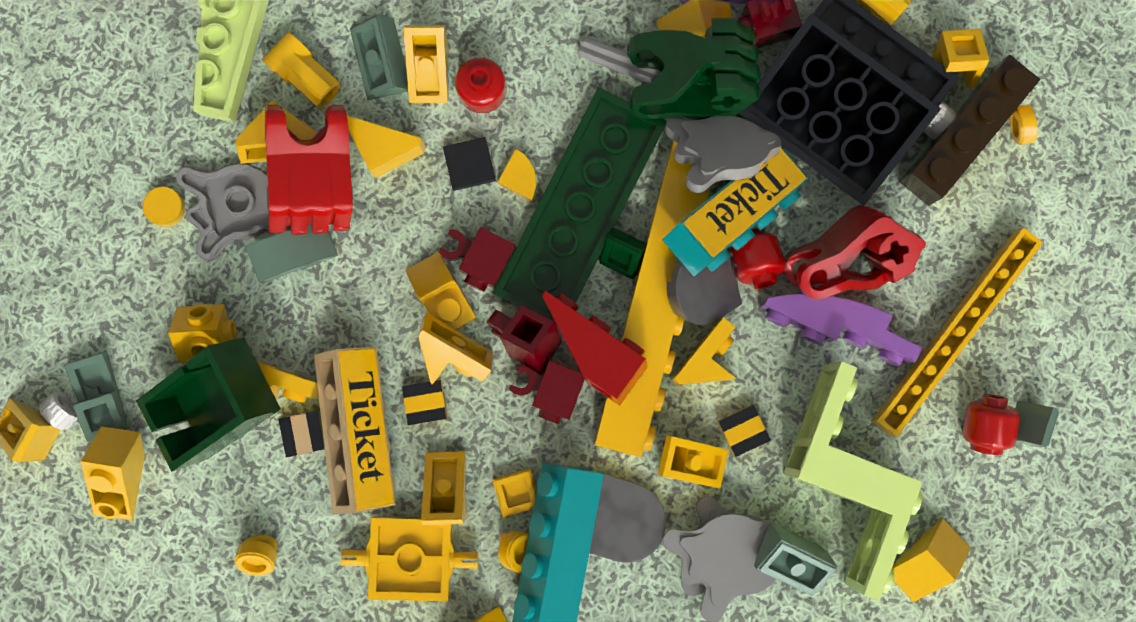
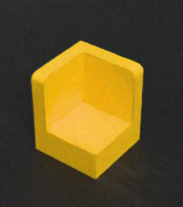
M981 29L942 31L931 56L944 66L945 72L963 71L967 88H976L989 62Z

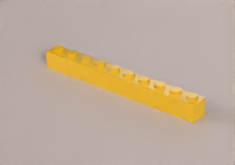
M1024 227L1012 233L871 420L873 424L890 437H898L1043 244L1039 238Z

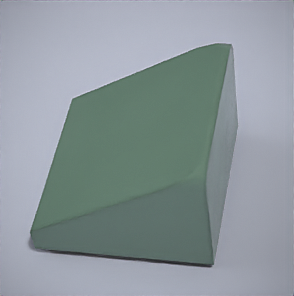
M1017 401L1015 409L1020 413V423L1016 441L1032 447L1049 446L1059 415V409Z

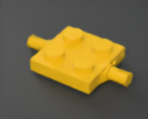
M372 517L370 540L366 550L342 549L341 557H356L342 558L341 566H365L368 576V600L449 601L450 578L454 568L478 569L479 561H464L478 560L479 552H455L452 542V524L422 525L421 518Z

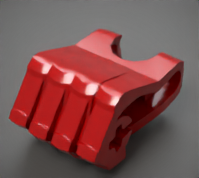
M277 104L267 105L265 108V142L269 232L284 233L286 232V226H290L291 234L303 235L307 234L308 225L312 226L313 234L328 233L329 225H333V231L342 232L349 230L353 211L348 119L344 106L336 104L329 106L325 111V126L311 140L304 141L296 137L287 128L286 115L281 106Z
M858 205L852 207L817 240L789 251L784 257L786 269L783 275L792 285L799 287L806 296L812 299H823L849 289H877L889 281L895 283L913 273L926 242L913 230H908L893 220L891 216H887L885 212L879 211L876 208ZM861 253L867 257L871 271L860 273L850 271L848 268L858 254ZM800 259H808L799 266L797 275L793 273L794 264ZM822 283H824L823 285H821V286H819V287H817V288H814V287H811V286H810V285H813V284H822Z

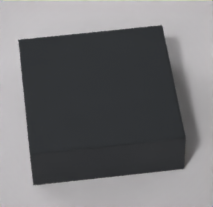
M486 137L443 147L453 191L496 181Z

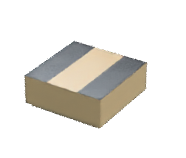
M320 411L278 419L286 458L325 450Z

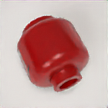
M485 57L470 59L459 68L456 74L455 88L461 103L468 110L475 113H489L496 110L503 103L507 94L506 79L501 67L494 61Z
M759 228L750 229L755 236L737 251L732 246L730 248V256L739 282L753 285L755 289H765L777 283L776 278L786 269V262L776 235L766 232L765 229L761 231Z
M984 394L983 400H976L967 405L962 435L967 442L971 443L970 449L983 454L1002 455L1004 450L1015 446L1020 413L1017 409L1008 405V398Z

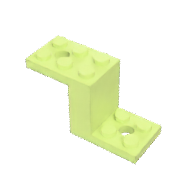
M842 361L825 364L783 474L871 509L844 583L859 593L880 601L882 594L887 593L892 586L894 580L892 566L896 555L901 554L907 545L909 532L906 530L910 516L915 515L921 506L923 493L920 489L923 482L829 446L830 440H835L842 429L844 417L839 415L844 402H849L852 399L857 388L858 379L854 378L857 370L855 366Z

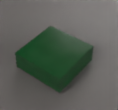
M613 227L607 233L599 263L634 280L640 271L647 243Z

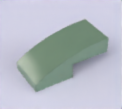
M308 225L307 234L293 235L290 229L284 233H278L246 245L245 248L258 281L264 284L296 270H304L338 256L330 233L313 234L312 226Z
M100 352L65 364V370L78 400L73 405L86 441H92L101 426L126 430V415L108 352Z

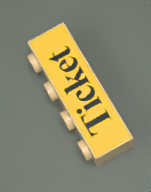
M376 347L335 349L314 354L332 514L358 513L395 506V482L391 472L390 442L387 438L385 402L382 398L380 382L381 366L377 357Z

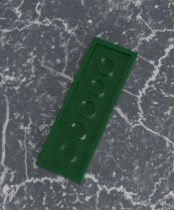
M599 87L597 88L493 291L495 296L517 307L523 305L554 322L555 320L542 297L545 291L554 297H557L559 293L563 294L575 304L577 303L603 251L607 233L615 227L666 126V120L662 118L644 119L636 117L630 110V102Z

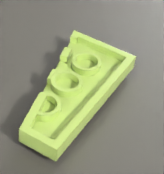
M198 0V6L201 8V27L197 28L196 43L200 45L199 61L195 63L193 109L197 114L236 122L269 0Z

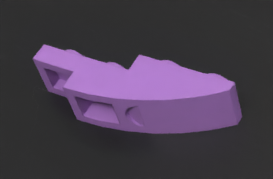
M792 294L769 297L763 300L759 306V309L767 312L765 318L768 321L784 328L790 323L802 329L800 336L812 343L822 345L824 341L828 343L836 341L842 332L844 333L842 339L845 342L864 349L867 344L880 351L878 354L880 359L895 366H900L902 362L905 364L916 362L922 350V347L887 330L893 315L853 300L834 296L812 299L805 294Z

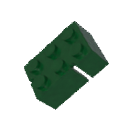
M245 337L208 345L188 360L186 365L180 366L136 400L151 432L188 422L190 425L189 428L169 433L156 439L171 472L208 460L281 410Z

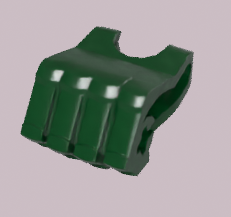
M711 18L712 26L706 30V38L687 31L658 30L634 35L630 38L627 46V55L632 64L637 68L657 69L660 71V74L651 83L634 88L630 98V110L636 117L644 119L681 117L702 120L714 116H736L753 102H756L760 94L759 86L756 83L760 79V68L756 64L759 53L757 46L752 45L755 39L753 29L737 22L733 18Z

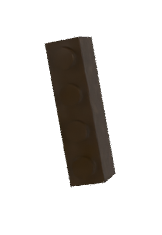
M1008 55L989 72L956 112L957 115L950 125L931 142L899 182L928 206L942 199L1041 79L1014 57Z

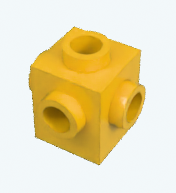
M198 304L195 306L177 307L168 331L179 363L187 362L208 345L234 340L237 337L236 324L233 319L228 318L224 304Z

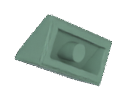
M377 14L350 28L367 100L408 91L407 69L394 18Z
M772 522L766 530L754 564L756 570L811 596H814L838 569L829 553L821 546Z

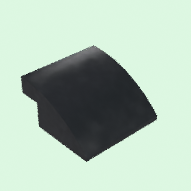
M823 0L815 12L809 15L759 82V99L739 114L762 129L775 133L781 139L783 147L865 206L939 113L941 108L938 105L960 77L953 72H945V68L941 63L856 1Z

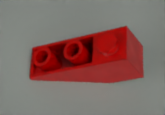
M545 291L542 297L588 385L620 406L648 367L646 358L642 356L645 351L628 338H624L621 342L610 335L609 332L612 329L599 318L592 315L588 320L576 312L579 308L578 305L565 295L559 293L557 297H554Z

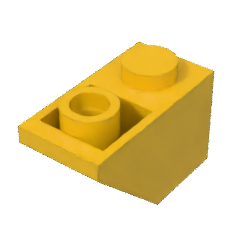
M101 426L80 462L94 515H100L108 519L133 520L145 458L140 432Z

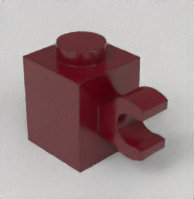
M752 0L746 3L741 14L742 17L738 19L739 23L753 29L755 39L752 45L757 46V48L792 39L802 26L795 0Z
M482 227L479 228L473 242L465 238L461 232L449 230L448 235L458 240L459 247L453 252L440 248L438 251L440 255L449 261H457L464 258L459 270L462 274L466 275L464 280L466 284L482 292H485L487 287L495 289L516 248V244Z
M523 305L519 307L512 318L498 310H494L487 320V324L493 327L491 332L501 339L508 356L541 374L562 343L554 321Z
M551 361L548 362L543 376L535 373L527 366L518 365L516 370L525 373L529 378V382L524 388L510 385L509 390L520 396L537 391L532 406L540 409L538 417L556 424H560L562 417L570 420L585 381L582 373Z

